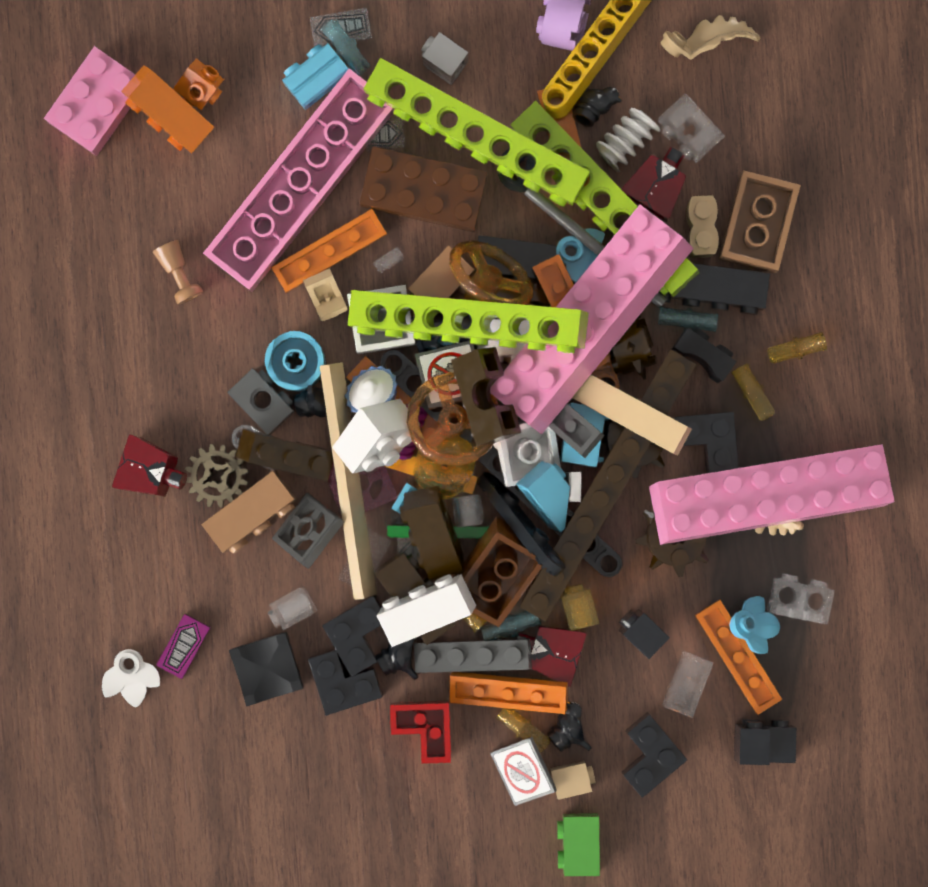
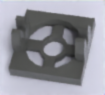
M307 492L272 539L299 563L309 569L343 525L344 521ZM313 512L310 517H304ZM324 515L325 528L318 534L316 532V523ZM311 522L309 532L301 536L300 532L303 525ZM309 539L313 541L307 550L297 549L303 541Z

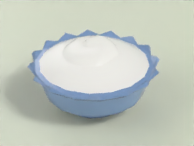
M371 366L368 370H361L360 374L353 377L352 383L347 386L348 392L345 394L347 399L346 405L351 408V412H358L362 407L395 400L396 387L398 385L396 375L392 374L391 369H385L383 366L377 368Z

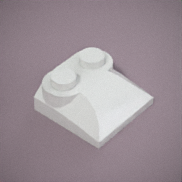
M521 419L518 422L522 433L493 444L499 453L506 487L515 486L519 480L541 461L550 464L555 463L561 468L556 433L552 429L547 427L543 434H540Z

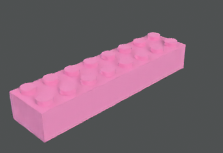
M350 68L203 253L251 292L255 290L271 267L277 262L380 129L393 115L394 108L386 104L381 108L367 100L369 95L364 91L367 82Z
M639 205L556 306V308L579 309L589 313L585 349L575 348V353L557 352V346H546V351L527 349L528 344H525L503 371L504 376L498 378L491 386L490 393L504 405L513 404L516 415L540 434H543L694 248L680 234L642 205ZM557 322L552 323L548 328L550 338L556 336L559 331Z
M883 444L659 481L649 486L660 545L884 507L895 502Z

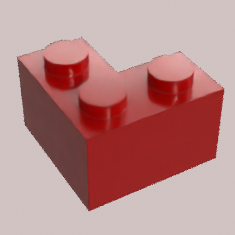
M449 701L393 702L390 704L391 735L421 734V764L451 763Z

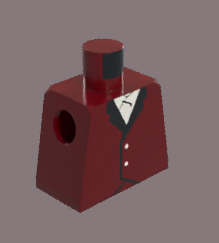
M672 147L668 149L662 160L651 154L621 190L634 203L642 205L652 214L667 222L686 179V175L677 170L685 157L684 154Z
M129 434L112 487L124 491L165 497L169 486L179 490L183 489L187 481V473L175 469L178 457L144 438Z
M539 626L535 637L519 632L516 640L530 639L532 669L558 682H568V687H571L587 633L579 630Z

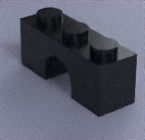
M639 609L636 612L630 610L619 621L622 626L618 631L648 659L670 638Z

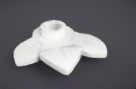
M126 649L118 653L114 660V667L105 672L102 680L104 697H111L121 692L125 700L135 708L144 700L147 687L160 686V676L157 669L152 664L144 662L142 656L132 649ZM130 658L134 661L132 669H127L124 666L125 659Z

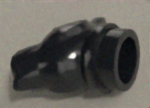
M607 87L602 90H585L578 99V104L574 107L573 118L584 126L592 127L599 120L600 115L609 112L612 105L622 102L618 90L614 87Z
M308 385L307 391L305 390L295 395V410L300 417L306 416L310 418L316 415L323 418L327 416L323 388Z
M414 638L393 647L389 642L387 649H382L381 653L375 655L385 676L391 673L394 675L398 670L408 673L414 680L418 678L411 665Z
M567 701L566 713L559 714L557 725L552 726V730L547 733L548 738L560 752L566 748L569 749L572 744L580 745L588 751L592 749L590 744L584 739L581 723L582 708L576 702Z

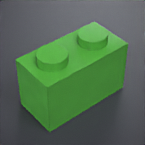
M598 813L563 814V821H557V839H563V851H558L557 855L558 869H563L564 876H600Z

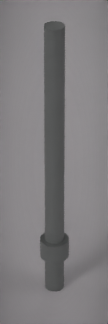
M529 188L526 190L524 195L581 241L594 254L598 256L605 248V246L542 193H537ZM658 292L651 302L660 308L667 299Z

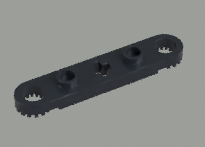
M483 472L476 481L477 485L483 489V492H487L486 497L529 553L536 556L535 559L543 569L546 567V572H549L550 575L554 577L560 575L566 566L549 545V537L542 530L535 527L518 505L520 500L514 493L507 490L496 477L488 472Z

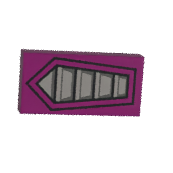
M184 614L156 666L183 679L211 627Z

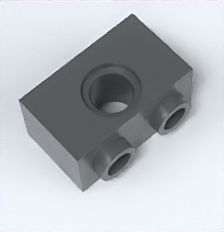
M252 368L227 393L266 434L271 435L295 412L290 407L294 402L283 390L278 394L270 386L274 381L263 369L257 372ZM261 392H268L271 396V403L266 408H259L255 402L256 396Z

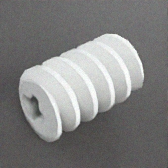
M636 108L629 110L631 118L623 116L620 119L623 127L617 124L612 127L615 135L611 133L604 135L607 144L602 141L596 143L602 158L617 172H620L616 164L617 162L625 165L628 164L625 157L626 153L633 157L636 156L633 148L634 145L642 149L645 147L641 140L642 137L649 140L653 139L649 131L651 128L660 132L658 125L647 114Z

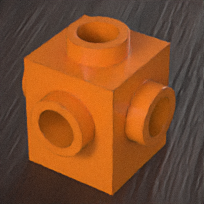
M196 58L186 69L173 90L180 94L192 107L202 110L207 103L213 105L223 91L219 87L225 79L219 76L215 68L203 64Z

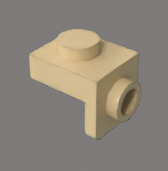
M330 268L303 280L321 321L334 318L348 310Z

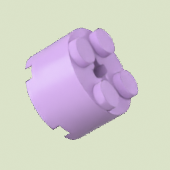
M544 0L543 4L547 5L545 16H539L536 33H539L541 43L573 51L584 36L589 13L584 11V5H590L591 0Z

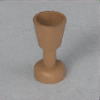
M179 240L166 243L152 252L168 274L172 273L180 289L174 296L177 305L191 301L204 293L199 284L190 285L183 270L185 261Z

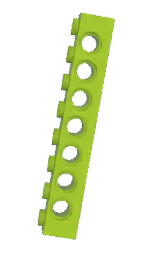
M382 58L379 59L364 87L365 93L369 95L368 101L381 108L384 104L394 108L393 114L407 122L410 118L421 123L419 126L421 130L432 136H435L436 132L447 137L445 142L458 150H461L462 146L471 150V157L483 164H487L488 160L498 165V172L511 179L515 174L525 180L523 185L537 193L540 189L551 194L549 199L562 207H565L566 203L573 206L590 175L588 170ZM396 85L403 86L406 89L405 95L401 99L391 98L390 90ZM427 99L432 103L430 111L424 114L418 113L415 110L417 102ZM448 113L455 114L458 117L456 125L451 128H446L441 124L442 117ZM474 127H478L484 132L483 138L478 142H472L467 138L468 131ZM506 142L510 146L508 154L505 156L495 155L493 147L496 143ZM532 156L536 160L535 167L529 171L521 169L519 161L522 157ZM550 170H557L562 174V180L556 185L548 184L545 180L546 173Z
M536 100L510 124L514 131L534 142L539 132L546 131L550 133L549 141L542 146L556 154L561 152L569 153V161L590 172V181L582 188L575 203L583 211L588 207L595 216L592 218V221L603 232L608 228L615 235L619 231L615 227L616 218L620 215L630 217L638 206ZM552 170L555 174L551 178L557 184L560 183L562 174L557 170ZM600 194L610 196V203L604 208L595 206V199ZM686 258L660 289V292L664 296L669 292L674 297L699 274L698 269Z
M351 290L347 326L357 328V333L364 335H375V330L385 331V336L403 338V333H413V339L431 340V335L442 336L441 341L459 343L460 338H469L470 344L488 346V340L499 341V346L506 348H517V343L528 344L527 349L546 351V346H557V352L575 353V348L585 349L589 313L579 309ZM385 307L387 312L386 318L379 322L378 312ZM413 310L415 313L414 321L407 325L405 320L406 314ZM441 312L443 322L440 326L435 327L434 317ZM470 315L472 318L471 326L464 330L462 320L465 316ZM499 317L501 321L500 328L496 332H492L490 324L494 318ZM528 320L530 324L529 331L521 335L519 326L522 321ZM557 322L559 331L556 336L550 338L548 328L552 323Z

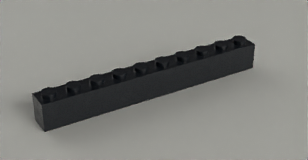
M479 235L474 266L475 273H479V278L496 281L497 276L509 277L508 279L516 280V284H525L526 280L538 281L532 267L556 256L557 245ZM567 247L565 249L568 256L576 254L575 248ZM692 263L698 269L699 274L674 297L669 292L664 296L667 299L665 303H671V299L683 300L682 305L700 307L701 302L712 304L711 309L729 311V306L741 308L740 313L758 315V310L763 311L766 309L770 273Z

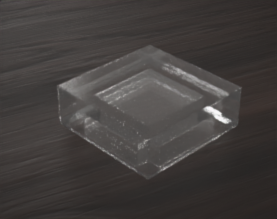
M396 247L374 261L373 264L377 271L382 274L401 262L404 256L400 249Z

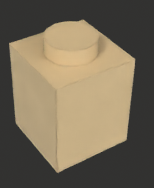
M584 760L550 768L552 779L557 789L556 796L558 800L592 792L591 784L596 783L592 766L586 767Z

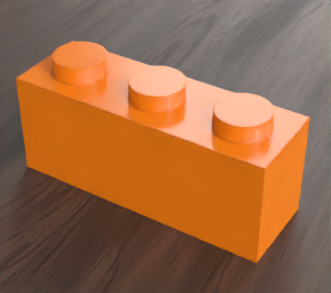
M145 65L121 91L128 98L125 103L137 114L142 110L149 116L146 122L158 133L162 129L168 133L170 137L167 141L178 151L185 148L192 154L214 129L210 122Z

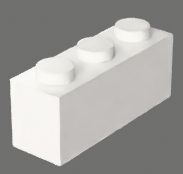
M450 574L443 576L435 581L436 585L428 588L422 585L411 590L408 593L409 596L402 599L395 596L382 603L383 606L378 612L377 618L392 647L470 616L473 613L476 604L461 574L453 578Z

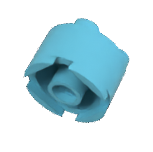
M289 331L279 335L269 344L265 353V366L270 378L277 385L289 391L307 390L308 385L314 386L321 379L320 366L326 363L325 354L320 344L310 335L300 331ZM295 354H299V358L303 363L302 365H297L296 369H292L288 359L294 358Z

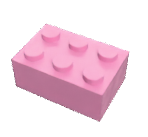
M94 46L44 119L97 156L130 110V107L125 103L128 98L121 91L135 74Z

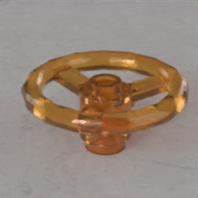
M469 240L458 243L450 251L449 266L455 279L465 289V300L528 305L533 299V284L527 272L516 259L502 249L486 242ZM464 253H469L476 268L472 278L466 274L461 264V256ZM483 254L496 259L507 267L517 280L504 278L500 269L494 265H487ZM500 290L521 293L518 298L514 299L496 296Z
M448 372L431 377L417 388L408 404L406 423L411 440L423 455L439 464L460 466L477 461L491 450L493 444L476 446L472 450L460 454L443 453L436 449L446 437L457 438L464 433L465 429H471L466 410L462 406L454 404L448 384L458 385L454 372ZM436 389L443 409L437 420L438 429L426 440L421 433L418 423L419 410L426 396ZM490 393L492 401L498 406L496 397ZM448 417H455L458 419V422L453 424L449 421Z

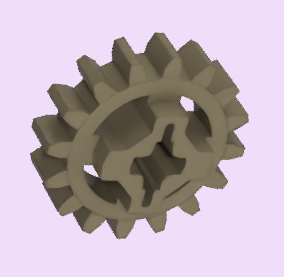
M210 444L209 452L200 448L198 449L199 458L190 457L194 465L193 467L185 468L186 471L191 473V477H188L186 482L193 484V487L189 490L190 494L199 493L196 501L201 502L206 498L208 507H212L214 501H217L219 507H224L225 499L231 503L234 500L233 495L235 493L237 495L243 493L239 487L240 485H248V481L242 479V475L249 473V470L241 469L240 465L245 461L234 458L237 453L235 449L228 454L226 453V445H222L220 450L216 451L215 445ZM222 456L230 462L220 465L212 457ZM203 463L205 468L204 475L198 481V470ZM214 468L217 471L228 469L221 476V483L218 481L206 483L213 476L211 470ZM236 471V481L231 489L229 485L230 475ZM209 487L217 488L222 495H210L204 490Z

